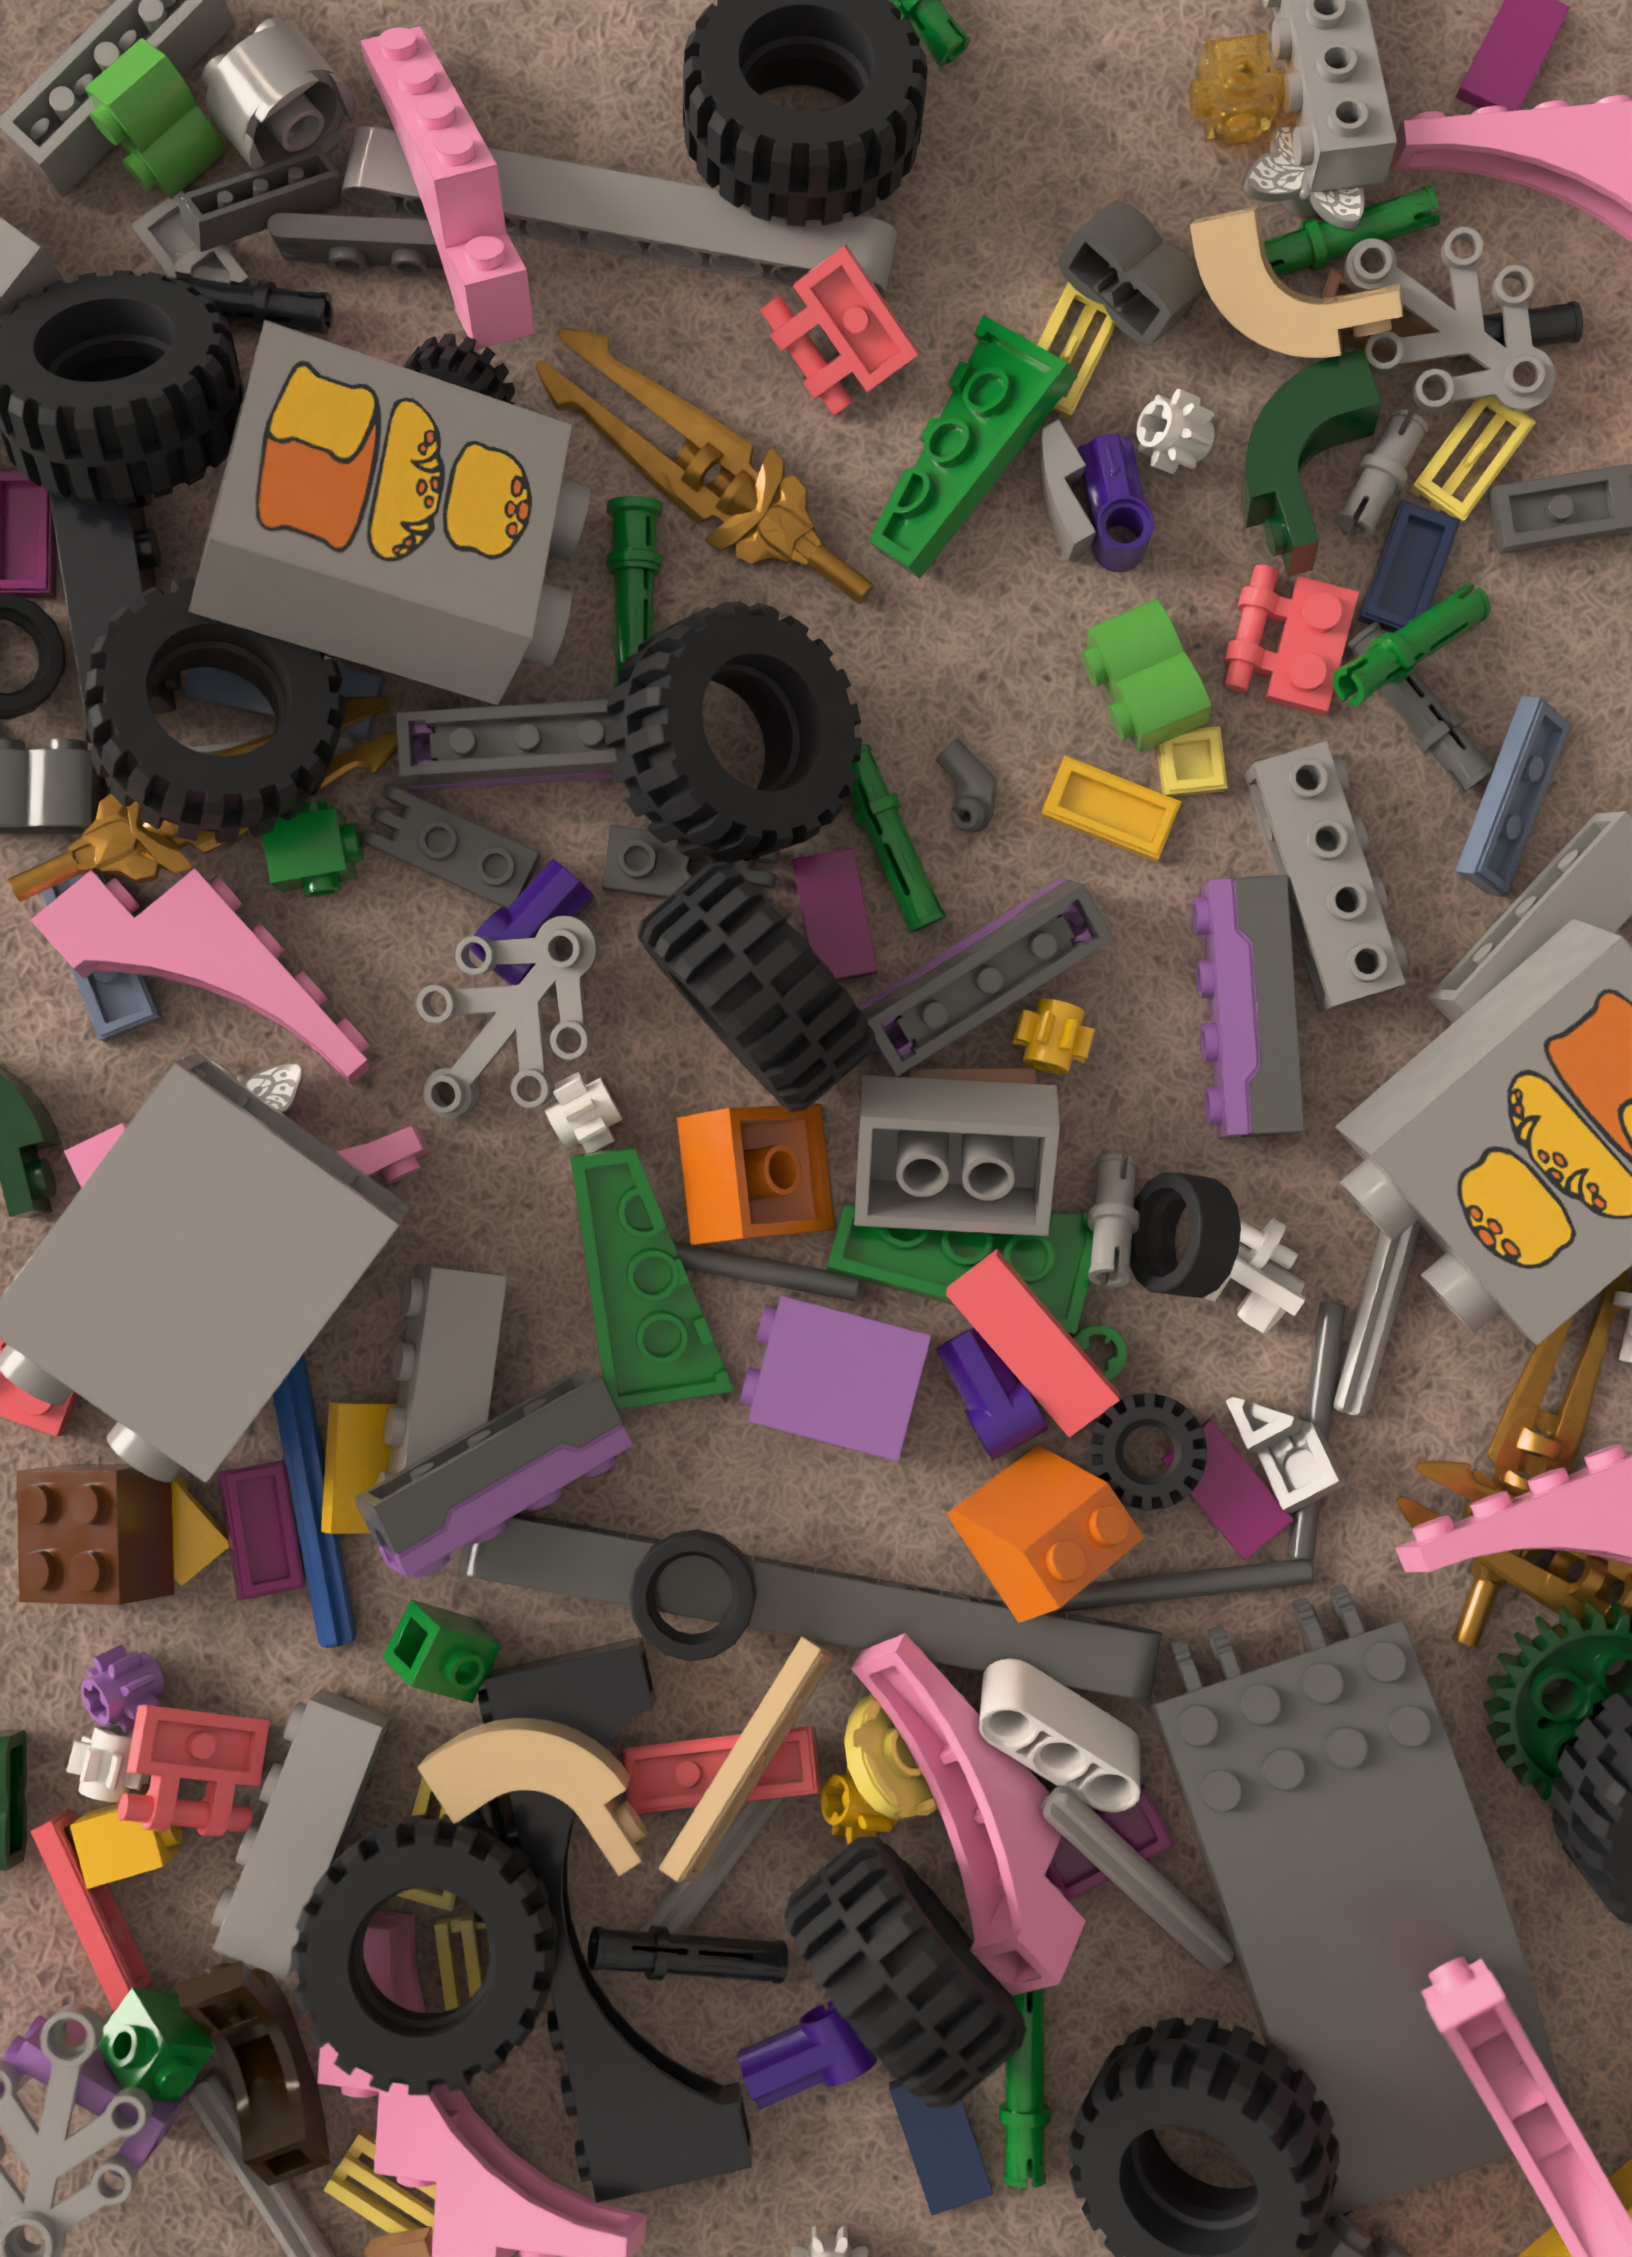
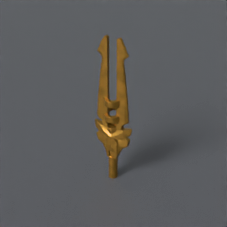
M561 328L558 330L557 335L560 340L686 437V442L682 450L675 457L669 458L550 364L539 360L536 363V370L555 408L558 411L572 407L578 409L658 490L696 523L699 524L714 516L723 520L724 523L705 539L706 543L722 550L736 545V557L753 565L769 559L786 562L794 560L810 566L860 605L866 599L874 584L824 546V542L815 531V524L807 510L808 489L795 475L785 478L784 460L773 448L768 450L760 473L757 472L752 466L754 445L709 414L643 374L614 359L610 354L608 336L572 328ZM720 463V471L716 478L710 484L704 485V478L708 471L714 465Z
M374 696L345 697V717L340 731L388 710L390 707L388 698ZM397 729L334 757L325 780L318 791L354 769L362 768L375 774L398 750ZM273 734L211 755L232 756L252 751L265 744L272 738ZM109 794L99 802L96 820L87 828L81 838L69 846L68 852L8 878V881L19 902L80 874L84 876L90 870L95 875H124L140 884L156 880L160 868L173 874L191 870L193 866L178 849L185 846H194L207 854L228 842L216 843L215 832L199 830L197 841L177 837L179 826L165 820L161 827L156 829L140 820L142 806L135 801L130 806L124 807L112 794ZM249 828L240 829L238 837L249 832Z
M1629 1268L1602 1291L1558 1415L1540 1410V1405L1573 1315L1541 1343L1535 1345L1506 1405L1486 1453V1456L1495 1467L1493 1478L1491 1480L1477 1469H1473L1471 1474L1477 1483L1501 1492L1508 1491L1510 1495L1517 1497L1531 1491L1527 1482L1529 1479L1518 1474L1517 1470L1535 1477L1542 1473L1565 1467L1567 1474H1572L1588 1422L1612 1321L1618 1313L1629 1310L1612 1304L1615 1291L1630 1293ZM1536 1428L1549 1434V1437L1541 1435L1532 1429ZM1524 1451L1533 1452L1542 1455V1457L1534 1456L1525 1453ZM1472 1501L1464 1504L1462 1519L1474 1515L1470 1504L1473 1503ZM1532 1548L1509 1551L1527 1560L1529 1557L1545 1553L1547 1549ZM1473 1558L1472 1575L1475 1578L1452 1639L1467 1646L1478 1648L1499 1587H1504L1508 1581Z
M1420 1461L1415 1465L1416 1471L1421 1475L1472 1502L1501 1492L1477 1483L1472 1477L1471 1465L1466 1462ZM1399 1496L1396 1499L1397 1507L1412 1528L1429 1520L1442 1517V1515L1406 1496ZM1555 1550L1546 1569L1511 1551L1472 1557L1558 1615L1560 1606L1565 1605L1576 1619L1582 1618L1587 1601H1593L1605 1618L1608 1610L1613 1605L1607 1601V1591L1614 1581L1623 1580L1624 1592L1616 1603L1622 1606L1630 1619L1632 1617L1631 1566L1578 1552ZM1577 1559H1583L1585 1568L1581 1578L1575 1583L1568 1582L1567 1575L1570 1566Z

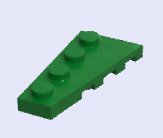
M985 315L982 316L974 332L978 343L968 363L959 361L948 383L953 392L939 419L930 418L920 438L924 443V449L914 468L904 469L868 539L881 554L919 579L1078 377L1068 362Z
M634 1146L571 1155L570 1161L602 1378L616 1409H629L734 1392L735 1390Z
M844 1205L826 1271L954 1305L946 1295L947 1287L997 1249L1072 1337L1076 1335L1089 1284L1088 1272L1091 1267L1093 1231L1087 1225L1088 1212H1083L1082 1214L1052 1213L1051 1211L1049 1235L1035 1236L854 1226L855 1206Z

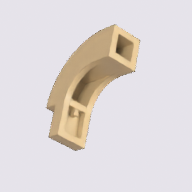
M1259 206L1195 219L1190 224L1197 267L1212 301L1236 329L1256 343L1273 351L1305 358L1341 356L1344 348L1341 329L1352 327L1354 337L1368 336L1391 330V319L1403 317L1404 307L1401 284L1329 298L1308 296L1286 285L1277 276L1268 261L1264 247Z
M535 1718L496 1720L459 1734L427 1755L417 1767L454 1824L488 1801L504 1793L518 1790L540 1791L562 1800L577 1813L619 1877L642 1861L646 1846L641 1839L647 1836L646 1828L634 1808L627 1801L618 1805L614 1799L627 1789L631 1775L608 1749L574 1728L553 1721Z

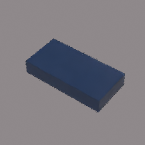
M1401 499L1396 507L1357 620L1369 625L1378 621L1383 630L1394 633L1430 609L1461 520Z
M899 2079L889 2082V2090L931 2215L933 2216L993 2195L992 2185L963 2099L953 2107L930 2108L924 2105L919 2097L915 2098L910 2094Z

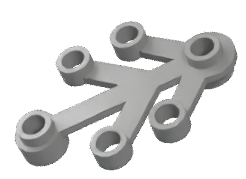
M1470 227L1454 229L1447 236L1441 248L1442 261L1450 271L1454 309L1397 267L1396 254L1388 243L1379 239H1365L1357 243L1350 250L1344 263L1343 278L1347 287L1353 293L1401 284L1403 307L1435 331V333L1402 338L1390 331L1374 334L1369 338L1364 352L1371 372L1378 375L1388 374L1400 365L1468 355L1486 369L1485 371L1451 377L1449 373L1442 369L1427 370L1419 377L1413 388V400L1423 411L1437 412L1448 403L1493 396L1507 409L1528 411L1538 407L1548 398L1554 388L1556 379L1555 368L1550 357L1544 351L1532 346L1527 299L1534 289V278L1526 267L1510 265L1500 271L1492 284L1491 294L1493 300L1498 306L1502 307L1504 347L1485 333L1476 266V262L1483 251V240L1480 234ZM1457 240L1468 242L1473 250L1472 256L1467 259L1456 257L1452 253L1451 244ZM1368 254H1374L1382 260L1383 269L1377 273H1369L1361 266V258ZM1507 278L1518 279L1522 283L1523 294L1517 297L1507 295L1503 291L1502 281ZM1379 343L1389 345L1394 351V359L1387 363L1377 361L1372 355V347ZM1518 367L1530 369L1534 374V384L1528 387L1518 385L1513 378L1514 369ZM1428 381L1440 383L1444 388V397L1436 401L1428 399L1423 393V384Z
M558 916L545 922L535 938L493 941L487 936L478 935L466 937L459 942L455 951V959L459 968L467 974L488 973L495 968L496 964H536L519 985L454 989L447 984L429 985L420 991L416 1001L417 1010L420 1016L430 1023L447 1022L456 1015L496 1012L454 1066L438 1069L427 1078L424 1084L423 1096L427 1107L432 1113L441 1118L450 1119L471 1112L477 1105L480 1097L477 1079L515 1032L520 1072L515 1075L511 1083L512 1097L520 1106L525 1108L544 1105L552 1098L555 1086L551 1075L547 1072L541 1000L555 983L561 1023L555 1026L550 1036V1044L554 1053L562 1059L573 1060L583 1057L590 1052L594 1044V1035L589 1025L586 1024L582 976L592 969L597 960L598 940L593 929L585 921L574 916ZM562 936L567 937L573 945V953L566 961L559 958L555 951L556 942ZM475 943L480 944L486 953L485 961L480 967L475 966L469 958V950ZM435 992H440L447 1002L446 1010L442 1015H438L431 1008V997ZM568 1028H573L580 1034L581 1045L577 1051L569 1050L564 1044L563 1037ZM529 1076L535 1077L541 1084V1094L538 1099H532L525 1093L524 1083ZM443 1082L449 1083L454 1088L455 1099L451 1105L445 1104L439 1097V1087Z
M73 2003L60 2008L45 2023L41 2031L40 2044L42 2051L53 2065L39 2128L16 2093L20 2085V2076L17 2069L11 2063L0 2060V2078L5 2084V2093L0 2095V2128L30 2173L24 2197L0 2163V2257H60L67 2243V2231L103 2206L118 2205L125 2201L138 2182V2169L135 2163L126 2156L114 2155L107 2158L93 2174L90 2184L54 2205L60 2176L118 2137H130L137 2134L152 2114V2101L148 2094L139 2088H126L113 2098L107 2106L106 2112L68 2137L83 2062L97 2049L103 2037L102 2021L96 2011L87 2005ZM68 2021H79L85 2027L87 2033L85 2040L79 2041L69 2036L66 2028ZM123 2102L133 2104L139 2112V2120L129 2122L123 2119L119 2113V2104ZM0 2135L1 2162L5 2156L6 2145L3 2137ZM115 2171L120 2173L125 2181V2188L115 2190L109 2187L105 2181V2172ZM32 2226L36 2228L44 2238L43 2243L33 2244L29 2242L25 2237L24 2227Z

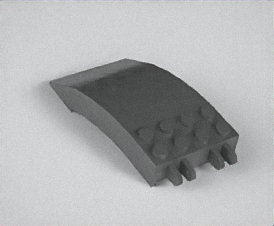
M1344 1584L1330 1588L1329 1591L1331 1606L1336 1617L1339 1619L1346 1638L1345 1640L1327 1646L1313 1605L1310 1604L1306 1597L1294 1600L1291 1603L1292 1609L1307 1648V1653L1241 1674L1223 1626L1209 1629V1647L1214 1659L1218 1662L1224 1681L1203 1688L1191 1647L1187 1645L1184 1638L1170 1642L1172 1655L1186 1694L1150 1706L1222 1912L1266 2048L1273 2043L1289 2056L1286 2064L1294 2072L1302 2069L1317 2087L1313 2097L1314 2101L1323 2100L1334 2121L1331 2134H1334L1339 2142L1340 2162L1336 2170L1337 2183L1325 2215L1327 2218L1514 2155L1468 2074L1437 2026L1426 2006L1428 2003L1421 1992L1433 1985L1428 1975L1451 1960L1464 1956L1468 1964L1471 1965L1482 1959L1488 1971L1490 1970L1565 2104L1541 2011L1509 1909L1456 1757L1404 1621L1401 1620L1365 1633L1354 1601Z

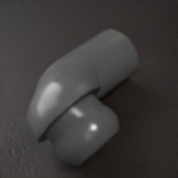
M956 739L938 755L935 761L957 783L954 807L951 810L952 822L961 831L979 832L987 827L994 816L997 783L992 773L959 739Z

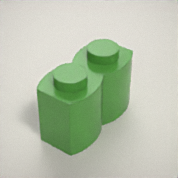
M143 38L138 40L85 87L89 98L96 107L89 113L91 119L115 146L121 143L128 155L121 161L124 168L146 192L155 187L166 197L172 199L226 152L219 135L197 106L192 92L175 66L165 54Z
M1154 599L1087 629V650L1081 652V660L1093 686L1097 687L1103 684L1113 699L1114 703L1107 707L1108 714L1116 734L1122 741L1130 738L1138 752L1141 753L1209 723L1212 704L1194 665L1184 652L1177 632L1158 599Z

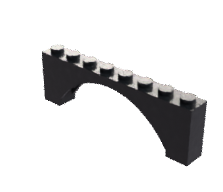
M643 1636L492 1670L485 1679L486 1688L478 1692L479 1707L484 1724L511 1718L549 1720L581 1731L606 1749L636 1713L652 1710L656 1701ZM534 1790L509 1792L514 1815L506 1818V1833L509 1847L512 1849L517 1845L529 1858L527 1865L535 1877L541 1875L549 1891L548 1903L551 1913L556 1915L558 1930L556 1938L557 1959L550 1987L555 2010L547 2012V2024L553 2050L555 2052L564 2050L569 2074L561 2076V2090L568 2117L578 2115L582 2140L575 2141V2156L581 2181H592L596 2203L752 2168L753 2143L740 2083L721 2085L689 2070L659 2051L635 2031L615 2009L588 1967L573 1924L568 1893V1852L576 1812L562 1800L544 1792Z

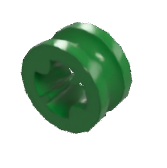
M1088 1325L1079 1329L1073 1338L1083 1350L1089 1348V1337L1093 1335H1102V1344L1112 1343L1114 1356L1105 1359V1370H1102V1372L1109 1380L1115 1378L1123 1370L1127 1361V1347L1123 1338L1114 1329L1105 1325Z

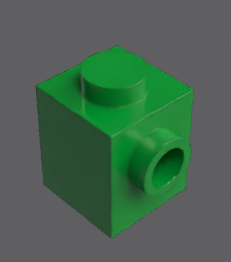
M324 801L306 802L304 809L290 821L278 817L273 831L262 835L270 884L282 892L303 889L304 896L306 897L338 893L342 891V881L357 879L354 862L364 860L363 844L357 823L348 824L347 817L336 807L328 808L327 802Z
M411 1599L382 1658L410 1687L473 1703L483 1681L492 1671L494 1660L501 1644L472 1617Z
M131 1988L103 2027V2037L98 2046L122 2089L135 2087L145 2091L150 2099L177 2102L193 2084L196 2075L215 2050L208 2036L180 2008L179 1994Z

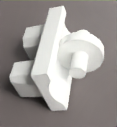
M1274 1218L1266 1225L1262 1232L1244 1221L1240 1223V1242L1243 1244H1239V1253L1231 1274L1217 1291L1203 1297L1215 1302L1230 1278L1250 1290L1237 1308V1315L1245 1323L1262 1333H1267L1286 1311L1295 1316L1305 1302V1297L1301 1295L1305 1281L1285 1270H1289L1292 1267L1298 1254L1279 1243L1286 1225ZM1269 1259L1272 1260V1261H1274L1275 1263L1279 1264L1280 1266H1278V1265L1274 1264L1273 1262L1269 1261Z

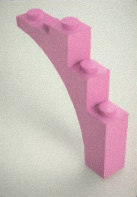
M378 1910L371 1919L364 1940L363 1954L367 1971L377 1988L389 2000L405 2009L426 2013L416 1968L415 1914ZM329 2043L320 2048L318 2084L340 2086L341 2093L349 2097L364 2098L379 2094L374 2173L396 2176L397 2182L407 2187H427L436 2183L432 2257H511L517 2250H519L518 2254L521 2257H633L644 2244L647 2214L596 2203V2201L549 2179L507 2147L474 2111L461 2088L449 2092L447 2085L441 2084L433 2086L429 2096H408V2085L392 2083L389 2091L385 2092L368 2086L372 2075L356 2067L349 2076L337 2067L334 2062L339 2054Z
M1461 1956L1432 1971L1428 1976L1433 1985L1421 1991L1428 2003L1426 2006L1495 2120L1572 2257H1632V2221L1544 2069L1490 1970L1488 1971L1482 1959L1469 1965L1465 1957Z

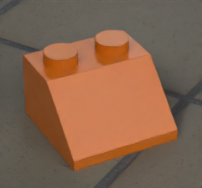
M812 1104L808 1109L796 1112H789L783 1106L737 1107L677 1118L691 1245L835 1230L821 1104Z
M1035 1445L946 1513L1018 1623L1060 1609L1145 1538L1109 1483L1040 1445Z

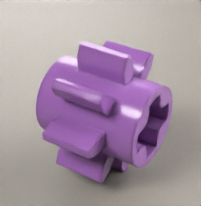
M119 1645L94 1657L95 1666L86 1670L89 1678L84 1680L81 1685L82 1700L89 1715L100 1725L108 1724L110 1726L119 1722L120 1727L125 1733L134 1729L138 1705L160 1706L157 1698L164 1694V1677L157 1662L145 1652L139 1653L135 1651L127 1655L123 1645Z

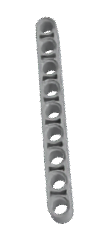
M371 126L355 129L342 187L344 198L361 208L373 210L374 204H376L375 210L428 220L395 130ZM488 147L498 168L506 232L508 235L555 243V238L557 237V244L615 254L616 248H618L617 255L676 265L678 259L677 266L737 276V271H739L738 277L792 287L797 280L843 245L847 244L882 297L885 298L887 294L898 233L891 224L882 220L861 215L854 217L853 214L845 213L843 214V220L839 223L822 226L821 219L806 220L805 227L788 226L787 219L772 216L769 222L754 217L750 213L751 207L745 204L736 208L719 195L718 189Z

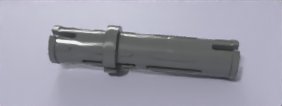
M1376 621L1355 636L1345 646V649L1356 659L1369 649V643L1385 632L1378 621ZM1415 669L1402 682L1397 684L1389 683L1380 688L1383 695L1418 736L1419 740L1416 742V745L1423 753L1428 750L1460 788L1459 790L1462 794L1493 772L1495 766L1489 762L1460 726L1464 722L1457 711L1451 714Z

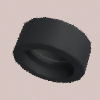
M0 592V620H8L22 627L33 638L39 655V667L34 679L28 685L11 693H0V719L11 720L32 713L55 691L65 669V644L55 621L38 604L15 593Z
M1174 1172L1160 1173L1147 1181L1134 1201V1209L1138 1211L1140 1221L1138 1231L1132 1234L1130 1268L1137 1282L1149 1292L1203 1298L1220 1288L1231 1274L1236 1261L1241 1235L1238 1206L1230 1190L1215 1178ZM1187 1206L1191 1225L1189 1243L1182 1261L1178 1264L1175 1251L1176 1227L1183 1210Z
M696 1529L673 1533L651 1547L635 1570L629 1597L633 1621L645 1641L666 1656L686 1661L714 1658L737 1643L750 1624L757 1594L753 1570L742 1551L719 1534ZM696 1555L709 1558L723 1568L731 1581L733 1598L730 1611L719 1625L707 1632L689 1634L677 1631L663 1620L656 1608L654 1591L659 1575L668 1564L680 1557Z

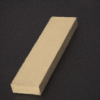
M801 1637L658 1868L676 1882H689L699 1879L834 1660L832 1652L815 1641Z

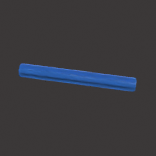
M303 1353L273 1393V1399L318 1643L324 1648H334L355 1641L357 1633L338 1534L321 1532L325 1461L305 1353Z

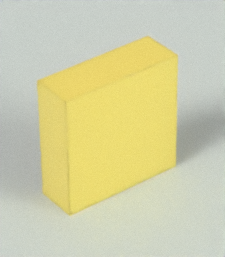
M1220 726L1194 729L1157 745L1162 794L1169 797L1224 792L1227 790Z

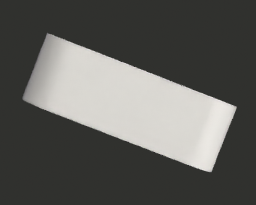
M998 1660L986 1668L983 1672L979 1731L989 1744L1055 1785L1068 1787L1084 1803L1097 1810L1112 1813L1120 1812L1133 1807L1137 1803L1140 1796L1141 1742L1136 1732L1036 1667L1022 1660Z

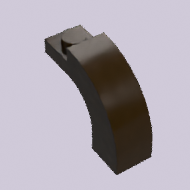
M239 1961L233 1964L225 1963L212 1966L201 1976L179 1983L180 2008L209 2037L219 2052L227 2070L238 2111L243 2162L268 2186L330 2164L327 2131L318 2086L292 2010L272 1974L260 1968L250 1970L243 1961Z

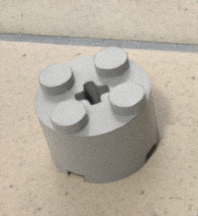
M274 17L263 21L257 27L254 34L237 44L228 54H220L212 58L203 70L202 80L208 87L206 94L208 115L253 170L320 147L327 157L337 150L343 140L337 130L344 116L346 115L352 122L355 113V98L351 89L300 30L287 26L281 18Z

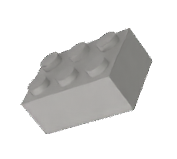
M862 1075L854 1226L1048 1236L1060 1132L1057 1085Z

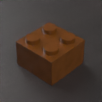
M69 1464L17 1470L20 1602L122 1605L174 1595L171 1482L153 1479L130 1464Z

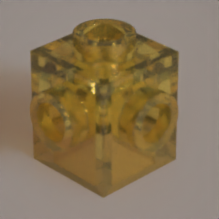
M1267 32L1204 41L1195 69L1196 79L1190 82V107L1193 119H1202L1205 142L1224 140L1230 145H1240L1254 141L1261 135L1267 134L1276 109L1282 108L1284 104L1283 74L1280 68L1272 69Z

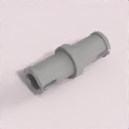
M1405 409L1394 410L1373 453L1364 455L1357 468L1359 479L1343 509L1336 517V523L1345 532L1350 534L1358 520V523L1361 525L1356 533V537L1371 538L1391 496L1400 493L1408 480L1405 470L1422 438L1425 437L1429 430L1427 422L1416 413L1406 429L1404 422L1409 411Z
M1118 1153L1107 1154L1098 1158L1095 1206L1091 1207L1088 1212L1087 1222L1089 1229L1093 1231L1091 1267L1088 1272V1278L1094 1284L1099 1285L1102 1282V1273H1106L1105 1287H1120L1130 1282L1132 1234L1138 1231L1140 1215L1134 1209L1138 1162L1133 1157L1127 1156L1125 1168L1121 1169L1122 1154Z

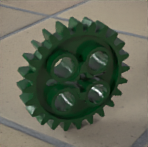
M1593 1601L1586 1602L1582 1618L1578 1619L1572 1615L1565 1605L1560 1606L1559 1624L1553 1627L1541 1616L1535 1617V1625L1539 1635L1532 1640L1526 1635L1516 1632L1513 1636L1521 1648V1652L1517 1656L1508 1653H1499L1497 1655L1498 1660L1507 1671V1675L1488 1676L1487 1683L1493 1692L1499 1696L1483 1703V1707L1488 1715L1495 1721L1486 1728L1494 1743L1500 1745L1496 1752L1507 1768L1513 1767L1512 1772L1523 1787L1532 1784L1541 1799L1545 1801L1551 1797L1554 1777L1563 1776V1773L1557 1767L1563 1751L1558 1752L1560 1746L1565 1741L1578 1737L1575 1731L1587 1716L1594 1720L1605 1710L1601 1704L1615 1693H1619L1622 1697L1632 1693V1617L1631 1619L1629 1618L1628 1613L1619 1603H1613L1605 1618ZM1620 1660H1626L1625 1666L1619 1672L1613 1675H1606L1607 1670L1612 1664ZM1556 1679H1564L1562 1685L1556 1691L1542 1694L1544 1688L1550 1682Z

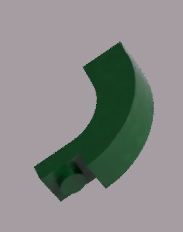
M1363 348L1343 353L1341 356L1321 360L1290 378L1271 396L1263 407L1249 438L1241 490L1242 514L1245 526L1249 528L1264 524L1269 551L1273 557L1282 556L1288 577L1313 570L1319 544V538L1301 487L1300 471L1310 459L1323 450L1373 436L1382 402Z
M0 1066V1182L9 1217L32 1218L53 1212L49 1197L56 1194V1182L52 1168L46 1159H39L38 1151L58 1146L62 1143L52 1117L39 1097L19 1077Z

